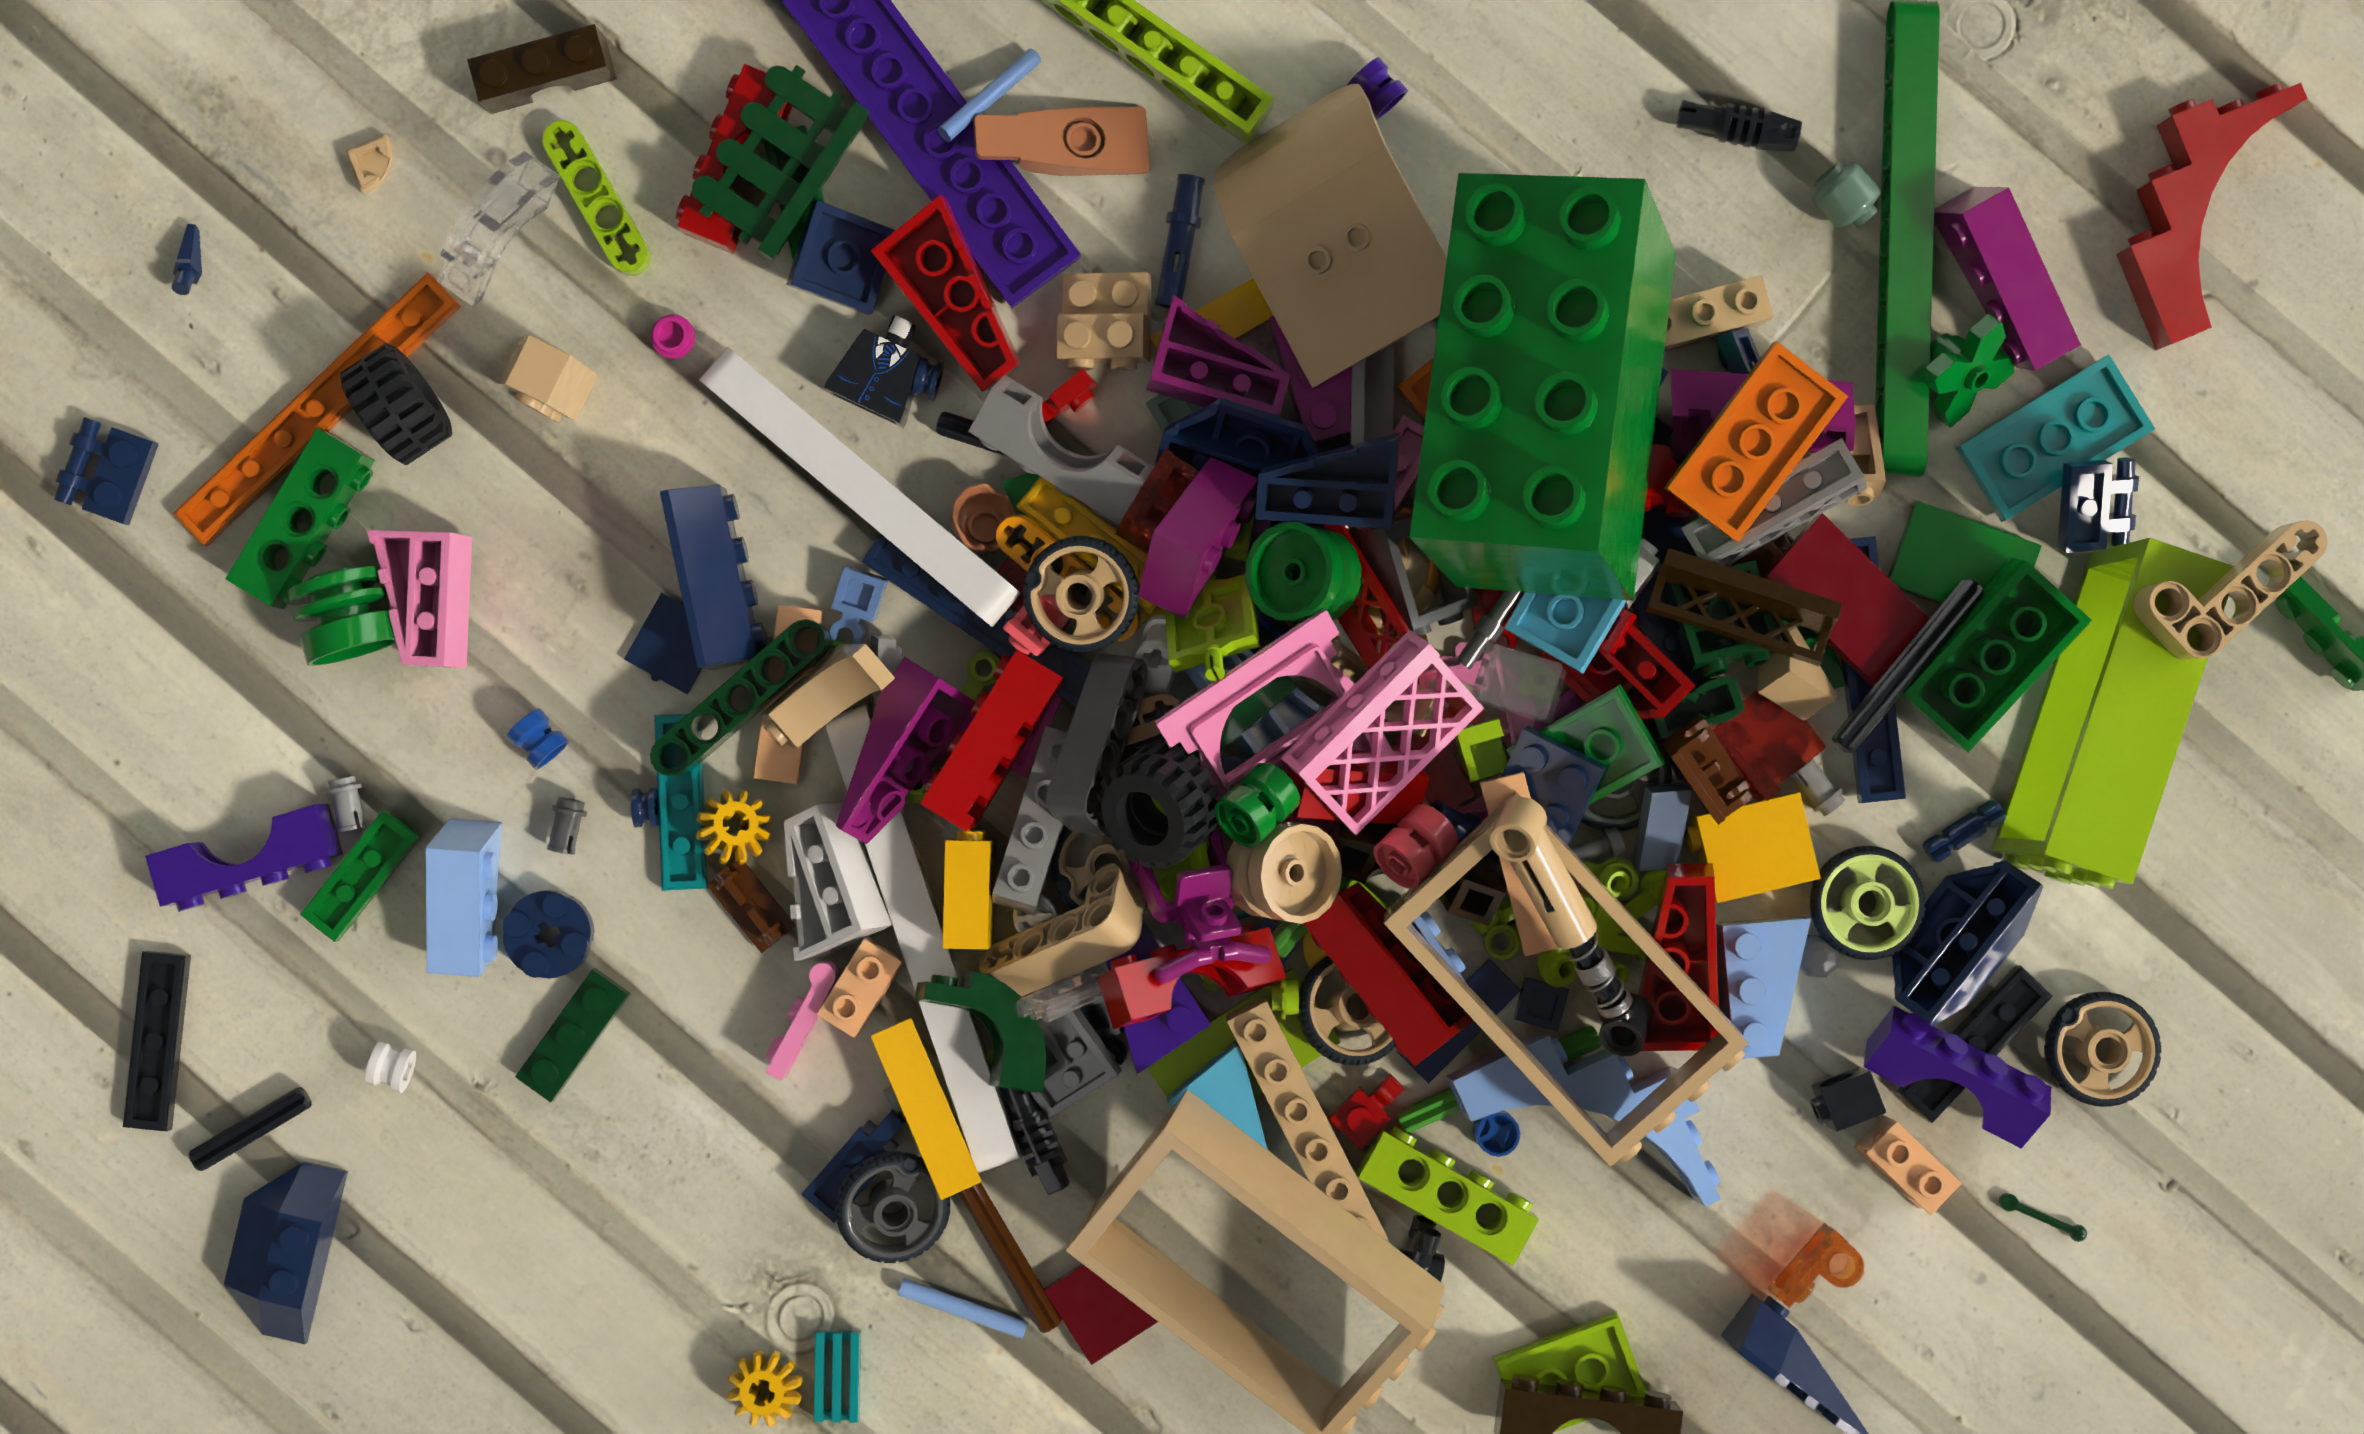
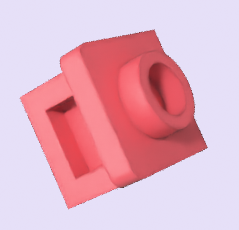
M1047 594L1041 596L1040 601L1045 614L1055 626L1063 630L1072 618L1060 611L1056 603V595ZM1023 605L1014 618L1005 624L1003 629L1010 634L1008 640L1016 649L1026 655H1029L1031 652L1038 656L1046 651L1051 643L1035 629L1027 615L1025 605Z

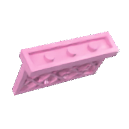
M1411 630L1281 757L1355 835L1484 709L1439 658V653L1432 645ZM1432 665L1437 670L1435 689L1417 690L1418 677ZM1446 682H1447L1452 688H1446ZM1460 697L1466 705L1453 718H1442L1444 698ZM1434 698L1432 719L1413 720L1415 700ZM1394 700H1405L1403 721L1384 722L1385 709ZM1430 729L1429 742L1421 750H1410L1412 730ZM1402 730L1400 751L1381 752L1383 731ZM1372 732L1371 752L1352 754L1353 741L1361 733ZM1398 761L1397 774L1390 781L1378 782L1380 762ZM1369 762L1368 782L1349 784L1351 764ZM1340 764L1338 785L1321 786L1316 781V778L1329 765ZM1366 793L1365 806L1351 818L1346 812L1348 794ZM1331 795H1337V802Z

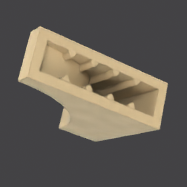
M839 644L761 713L768 721L764 729L779 746L782 747L787 743L790 747L798 748L841 712L869 694L883 690L895 677L866 644Z

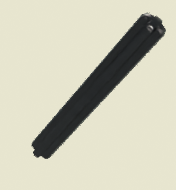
M1971 578L1964 579L1958 584L1836 731L1832 741L1840 750L1845 753L1855 752L1984 596V589Z

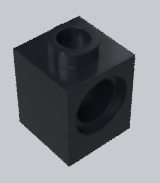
M1857 1067L1811 1085L1815 1098L1810 1099V1104L1816 1119L1820 1124L1826 1123L1827 1127L1836 1132L1887 1113L1871 1071L1862 1067Z

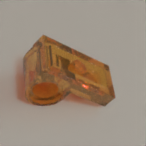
M1824 1222L1767 1289L1790 1308L1795 1302L1798 1304L1803 1302L1812 1293L1815 1287L1813 1281L1818 1275L1836 1287L1847 1288L1855 1285L1864 1274V1261L1859 1252L1841 1234ZM1838 1253H1846L1847 1265L1840 1272L1831 1273L1829 1264L1832 1257Z

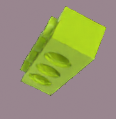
M1394 1126L1391 1132L1382 1128L1376 1134L1355 1172L1358 1179L1514 1266L1539 1221L1538 1217L1530 1211L1533 1203L1512 1191L1509 1192L1507 1197L1491 1189L1495 1183L1494 1181L1471 1169L1468 1175L1453 1167L1456 1162L1454 1158L1434 1147L1430 1154L1415 1146L1418 1138L1404 1132L1398 1126ZM1409 1159L1418 1160L1422 1164L1421 1174L1412 1181L1403 1180L1398 1174L1400 1165ZM1447 1181H1454L1460 1185V1194L1457 1199L1448 1203L1440 1201L1437 1197L1439 1187ZM1486 1203L1497 1205L1499 1212L1495 1221L1490 1224L1477 1222L1476 1212L1480 1206Z

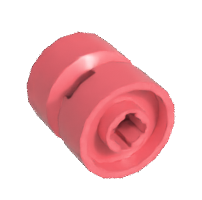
M1418 804L1398 823V828H1393L1374 847L1373 853L1381 870L1392 881L1407 889H1415L1434 870L1435 865L1441 863L1458 846L1459 838L1452 823L1441 812L1429 805Z

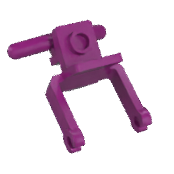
M1212 831L1213 834L1209 837V846L1207 848L1208 859L1212 867L1179 873L1177 875L1173 902H1166L1164 900L1152 867H1143L1138 859L1135 862L1128 860L1131 870L1137 876L1152 917L1161 923L1175 921L1177 925L1181 924L1185 931L1184 943L1187 947H1192V950L1156 968L1154 976L1159 983H1167L1199 966L1209 965L1212 961L1238 960L1266 964L1271 960L1272 953L1268 947L1231 942L1229 939L1231 936L1241 934L1242 924L1232 911L1235 903L1230 894L1233 871L1226 864L1227 857L1224 852L1223 840L1218 831Z

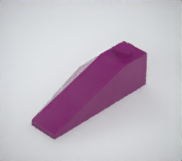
M905 656L892 674L895 679L882 690L836 823L838 829L866 844L904 807L905 796L918 782L924 785L928 783L934 773L932 768L947 754V750L960 730L965 732L974 718L969 714L976 701Z

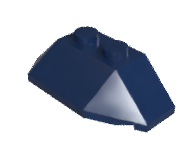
M1220 398L1165 427L1155 464L1196 477L1210 457H1213L1258 478V474L1263 467L1320 452L1306 425ZM1257 483L1256 490H1255V493H1254V497H1256V498H1257V487H1258V483Z
M2006 860L1993 863L1991 866L1974 868L1946 876L1927 899L1923 923L1915 938L1904 949L1892 955L1895 1000L1932 1027L1969 1005L2024 936L2043 890V885Z
M305 1161L244 1198L223 1285L262 1335L300 1344L308 1343L348 1171Z

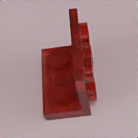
M1757 689L1743 700L1745 709L1739 715L1729 721L1712 724L1709 727L1749 783L1750 787L1748 790L1756 801H1768L1781 791L1778 787L1779 784L1821 753L1826 746L1806 720L1803 721L1761 695Z

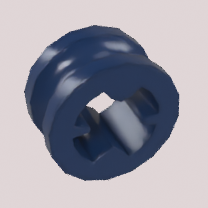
M921 358L914 378L913 396L918 397L924 393L927 394L928 400L934 401L936 399L942 381L944 363L937 362L936 365H931L927 358Z
M640 788L632 790L631 815L635 828L642 827L645 822L650 823L651 827L659 826L657 788H649L647 793H643Z

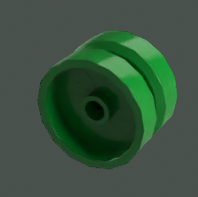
M1282 522L1266 529L1253 543L1246 560L1245 582L1250 598L1261 612L1276 620L1302 623L1323 608L1329 613L1331 619L1335 620L1341 617L1354 603L1361 586V564L1355 547L1345 535L1328 527L1313 526L1301 522Z

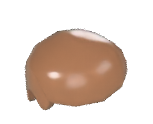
M981 483L966 487L953 503L950 515L952 532L957 540L973 552L986 555L996 553L1001 550L996 540V530L1001 522L1010 516L1016 515L1009 496L992 489L989 484ZM1009 526L1007 530L1012 534L1008 540L1010 542L1015 535L1016 528L1014 529Z

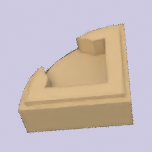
M387 135L345 150L361 192L367 194L384 181L389 173L393 159L392 143Z

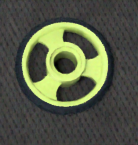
M1876 846L1853 847L1834 855L1819 870L1821 879L1813 881L1810 892V914L1819 935L1839 953L1859 960L1887 958L1904 949L1915 938L1916 933L1919 932L1926 910L1924 887L1915 869L1895 852ZM1880 864L1891 868L1901 878L1908 894V904L1895 905V899L1891 890L1884 884L1876 882L1875 874ZM1847 867L1853 873L1855 881L1849 884L1842 892L1840 899L1841 910L1827 912L1826 901L1829 887L1838 873ZM1871 891L1876 898V907L1873 912L1864 915L1859 909V899L1863 893ZM1887 922L1895 934L1883 942L1872 945L1856 944L1848 940L1849 930L1856 923L1878 926Z

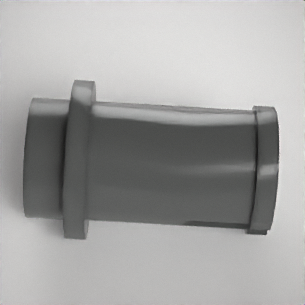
M565 797L558 798L557 805L552 806V810L556 811L550 841L547 845L548 850L563 854H575L581 818L587 815V811L583 810L585 802Z

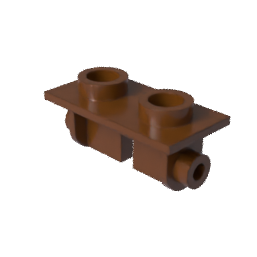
M736 861L730 867L727 866L714 876V880L707 885L761 953L765 952L796 926L746 863L739 865Z

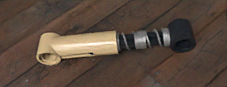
M1526 797L1509 799L1503 805L1490 834L1492 849L1497 855L1510 861L1557 947L1562 949L1569 948L1571 951L1569 959L1570 961H1576L1575 970L1582 983L1587 985L1586 990L1593 992L1597 998L1595 1006L1602 1022L1599 1031L1601 1044L1606 1050L1615 1055L1633 1056L1638 1054L1643 1048L1653 1019L1654 1012L1652 1006L1645 998L1629 993L1624 988L1623 980L1615 976L1616 967L1606 949L1598 945L1597 923L1545 830L1547 815L1543 807L1533 799Z

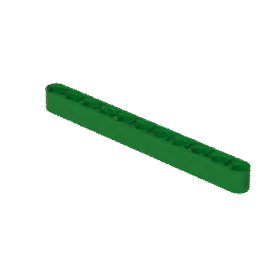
M1891 0L1886 17L1875 410L1885 476L1922 477L1927 464L1929 387L1926 384L1923 370L1930 364L1940 26V9L1937 1Z

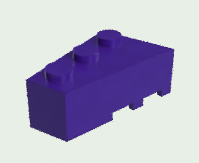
M1144 920L1141 934L1136 944L1124 954L1106 961L1109 971L1112 969L1110 962L1134 954H1136L1138 961L1151 958L1149 952L1161 947ZM1181 976L1173 989L1170 1010L1153 1019L1124 1027L1137 1074L1211 1025V1020Z

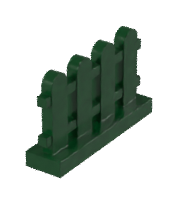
M778 65L771 67L767 71L765 85L771 93L776 95L768 108L756 102L748 103L743 107L741 122L746 129L751 131V134L743 145L733 139L723 140L718 145L716 151L717 159L721 165L727 168L720 181L718 182L709 176H701L692 185L694 199L703 205L699 214L709 220L714 212L742 231L738 240L748 245L752 238L761 244L757 254L771 264L852 144L870 113L869 110L857 102H854L848 111L840 105L844 99L842 95L834 91L829 98L802 79L806 71L798 65L794 67L792 72ZM785 103H788L814 121L807 134H804L778 116ZM823 129L833 134L825 147L816 142ZM761 139L790 158L782 171L753 152ZM800 165L809 171L801 184L792 179ZM737 176L766 194L758 208L729 189ZM775 202L785 207L777 220L767 215Z

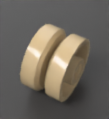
M1281 822L1276 824V828L1257 847L1248 848L1233 841L1227 854L1226 864L1233 871L1230 894L1236 905L1249 915L1302 924L1318 919L1327 911L1340 889L1342 877L1340 852L1331 836L1317 826Z

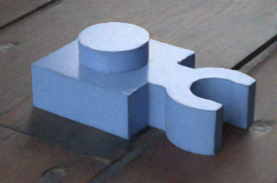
M848 565L843 567L831 609L843 613L841 619L836 621L830 628L831 641H836L840 636L841 629L846 627L852 630L854 634L851 644L863 643L865 629L862 625V620L869 622L876 620L888 579Z

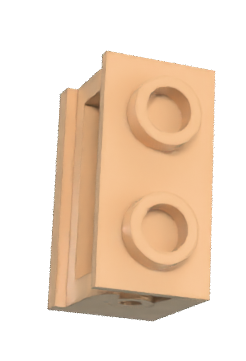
M871 936L863 939L817 1015L855 1038L857 1034L862 1032L905 963L904 957Z
M1885 1115L1854 1146L1917 1208L1920 1209L1922 1207L1929 1215H1932L1962 1184L1897 1121Z

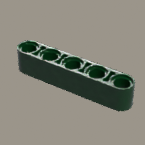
M808 619L799 620L789 626L656 741L650 753L654 769L666 776H683L696 768L827 654L831 645L830 634L827 629L821 624ZM813 628L819 635L818 646L815 650L804 653L798 646V637L805 629ZM779 657L783 660L786 670L781 679L771 682L767 679L764 668L770 659ZM745 686L751 692L752 700L746 709L738 711L731 703V696L736 688ZM706 715L713 716L718 724L717 733L709 740L703 739L698 732V723ZM672 744L679 745L684 752L682 764L675 769L670 768L664 758L666 749Z

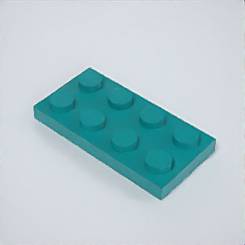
M2106 355L1960 444L1955 449L1999 520L2003 522L2062 487L2063 463L2106 460L2155 430V427L2111 356Z

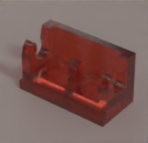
M1166 448L1123 516L1115 534L1148 553L1154 530L1199 471L1174 456L1173 452Z

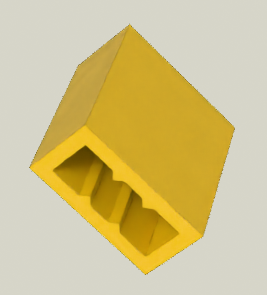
M1789 792L1747 802L1727 816L1725 821L1719 825L1709 812L1689 816L1691 826L1685 828L1687 843L1692 853H1698L1700 863H1713L1715 903L1821 879L1800 792Z
M960 830L956 831V839L945 840L943 949L988 950L994 945L995 903H992V893L995 887L996 839H986V831L973 830L966 832Z

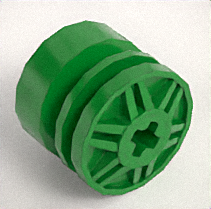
M346 567L326 571L312 576L307 581L297 584L286 591L289 604H307L293 611L294 621H316L317 624L316 627L304 632L299 637L308 666L326 665L357 658L396 643L388 611H370L369 606L381 601L387 595L385 588H367L380 581L377 572L379 570L378 567Z

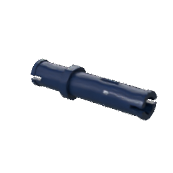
M1178 174L1172 212L1167 213L1166 222L1170 226L1162 261L1157 299H1155V305L1169 308L1173 295L1181 300L1183 299L1195 229L1200 228L1202 221L1198 217L1205 179L1196 175ZM1179 255L1177 270L1173 272L1175 256Z

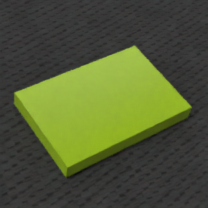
M1616 1311L1492 1356L1500 1379L1512 1380L1514 1374H1523L1538 1378L1539 1384L1556 1386L1557 1380H1570L1583 1384V1389L1600 1391L1601 1386L1608 1385L1626 1389L1628 1391L1627 1395L1645 1397L1646 1389ZM1578 1418L1568 1421L1560 1427H1558L1554 1432L1589 1420L1591 1418Z

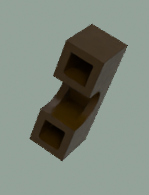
M595 24L467 59L478 102L491 114L533 103L531 95L549 87L570 86L577 91L617 80L606 38Z

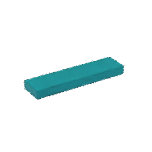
M687 714L654 715L655 743ZM700 720L698 723V732L702 737ZM672 744L666 749L664 754L666 764L672 769L682 764L684 752L679 745ZM703 762L683 776H666L657 771L662 891L708 888L707 855L704 853L706 840L702 841L696 838L697 831L706 827L696 821L697 815L700 812H705Z

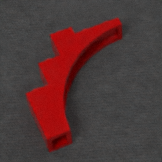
M2282 82L2274 84L2257 92L2258 100L2246 105L2243 104L2241 98L2219 108H2216L2213 99L2199 105L2196 104L2194 99H2190L2168 110L2170 117L2157 125L2172 164L2149 173L2150 182L2137 189L2152 229L2127 239L2130 247L2116 254L2155 350L2212 328L2202 296L2199 269L2202 224L2212 192L2229 161L2251 135L2271 119L2308 99L2301 83L2284 89Z

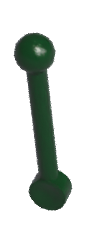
M2005 1193L1999 1198V1205L2005 1211H2019L2070 1234L2071 1239L2076 1242H2082L2087 1237V1230L2084 1226L2079 1224L2072 1226L2018 1202L2017 1197L2013 1194Z

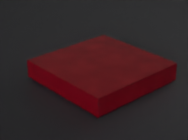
M1083 1264L1044 1288L1045 1294L1091 1365L1158 1322Z

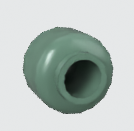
M1839 161L1814 183L1817 190L1813 196V201L1836 227H1846L1853 222L1858 228L1878 211L1873 204L1880 195V188L1857 163L1851 162L1844 165Z

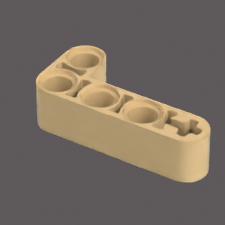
M2308 520L2282 525L2264 538L2198 600L2182 584L2166 581L2147 585L2140 589L2134 599V612L2147 629L2176 658L2191 660L2211 657L2321 558L2327 548V534L2319 524ZM2295 545L2299 550L2298 552L2288 553L2284 556L2280 554L2284 552H2289ZM2260 563L2269 571L2270 578L2266 586L2260 584L2256 576L2257 567ZM2159 592L2164 593L2169 599L2170 606L2166 615L2159 613L2155 607V598ZM2225 595L2231 597L2235 603V613L2231 618L2227 617L2222 611L2221 604ZM2192 626L2201 634V643L2197 650L2190 647L2187 641V633Z
M1111 863L1103 866L1093 875L1089 882L1084 905L992 945L979 962L980 972L1000 980L1022 997L1124 954L1136 944L1141 934L1146 899L1141 887L1117 864Z

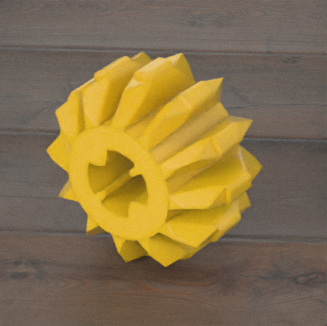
M724 790L721 793V803L710 797L705 803L710 813L700 812L697 815L696 821L706 827L697 831L696 838L702 841L711 839L704 853L709 856L718 848L722 851L719 858L721 864L728 862L731 853H734L739 865L747 861L746 851L758 857L762 852L758 842H768L771 837V833L760 828L771 822V816L767 814L756 815L763 805L760 799L755 800L751 806L745 804L748 798L747 791L742 790L737 800L733 801L730 791ZM731 819L740 821L738 828H744L736 836L727 833L729 826L723 827Z
M762 1350L755 1351L753 1362L742 1357L737 1363L740 1372H731L728 1377V1382L737 1388L727 1393V1399L729 1401L741 1400L734 1414L739 1417L748 1410L752 1413L749 1418V1425L756 1426L761 1415H763L766 1425L773 1427L776 1423L777 1415L787 1420L792 1415L790 1405H798L801 1401L802 1395L793 1389L801 1386L803 1379L801 1376L788 1375L796 1365L793 1360L788 1361L783 1367L778 1364L781 1358L779 1351L772 1353L769 1362L766 1361ZM762 1380L770 1382L769 1390L771 1392L768 1396L760 1394L761 1387L759 1384Z

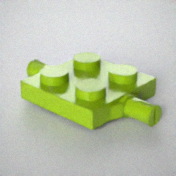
M1215 568L1185 619L1165 610L1168 661L1175 673L1205 664L1206 678L1210 681H1217V674L1219 680H1221L1225 676L1224 657L1260 647L1256 604L1250 598L1245 582V574L1227 580H1216Z

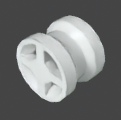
M1041 895L1035 916L1014 910L1013 922L1015 929L1019 933L1057 917L1058 911L1050 898Z
M379 1041L368 1061L365 1082L374 1086L380 1083L387 1084L392 1091L404 1092L413 1074L416 1051L408 1048L401 1051L392 1049L390 1043Z

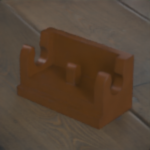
M1702 715L1660 742L1718 825L1752 798V794L1748 790L1750 787L1749 783Z

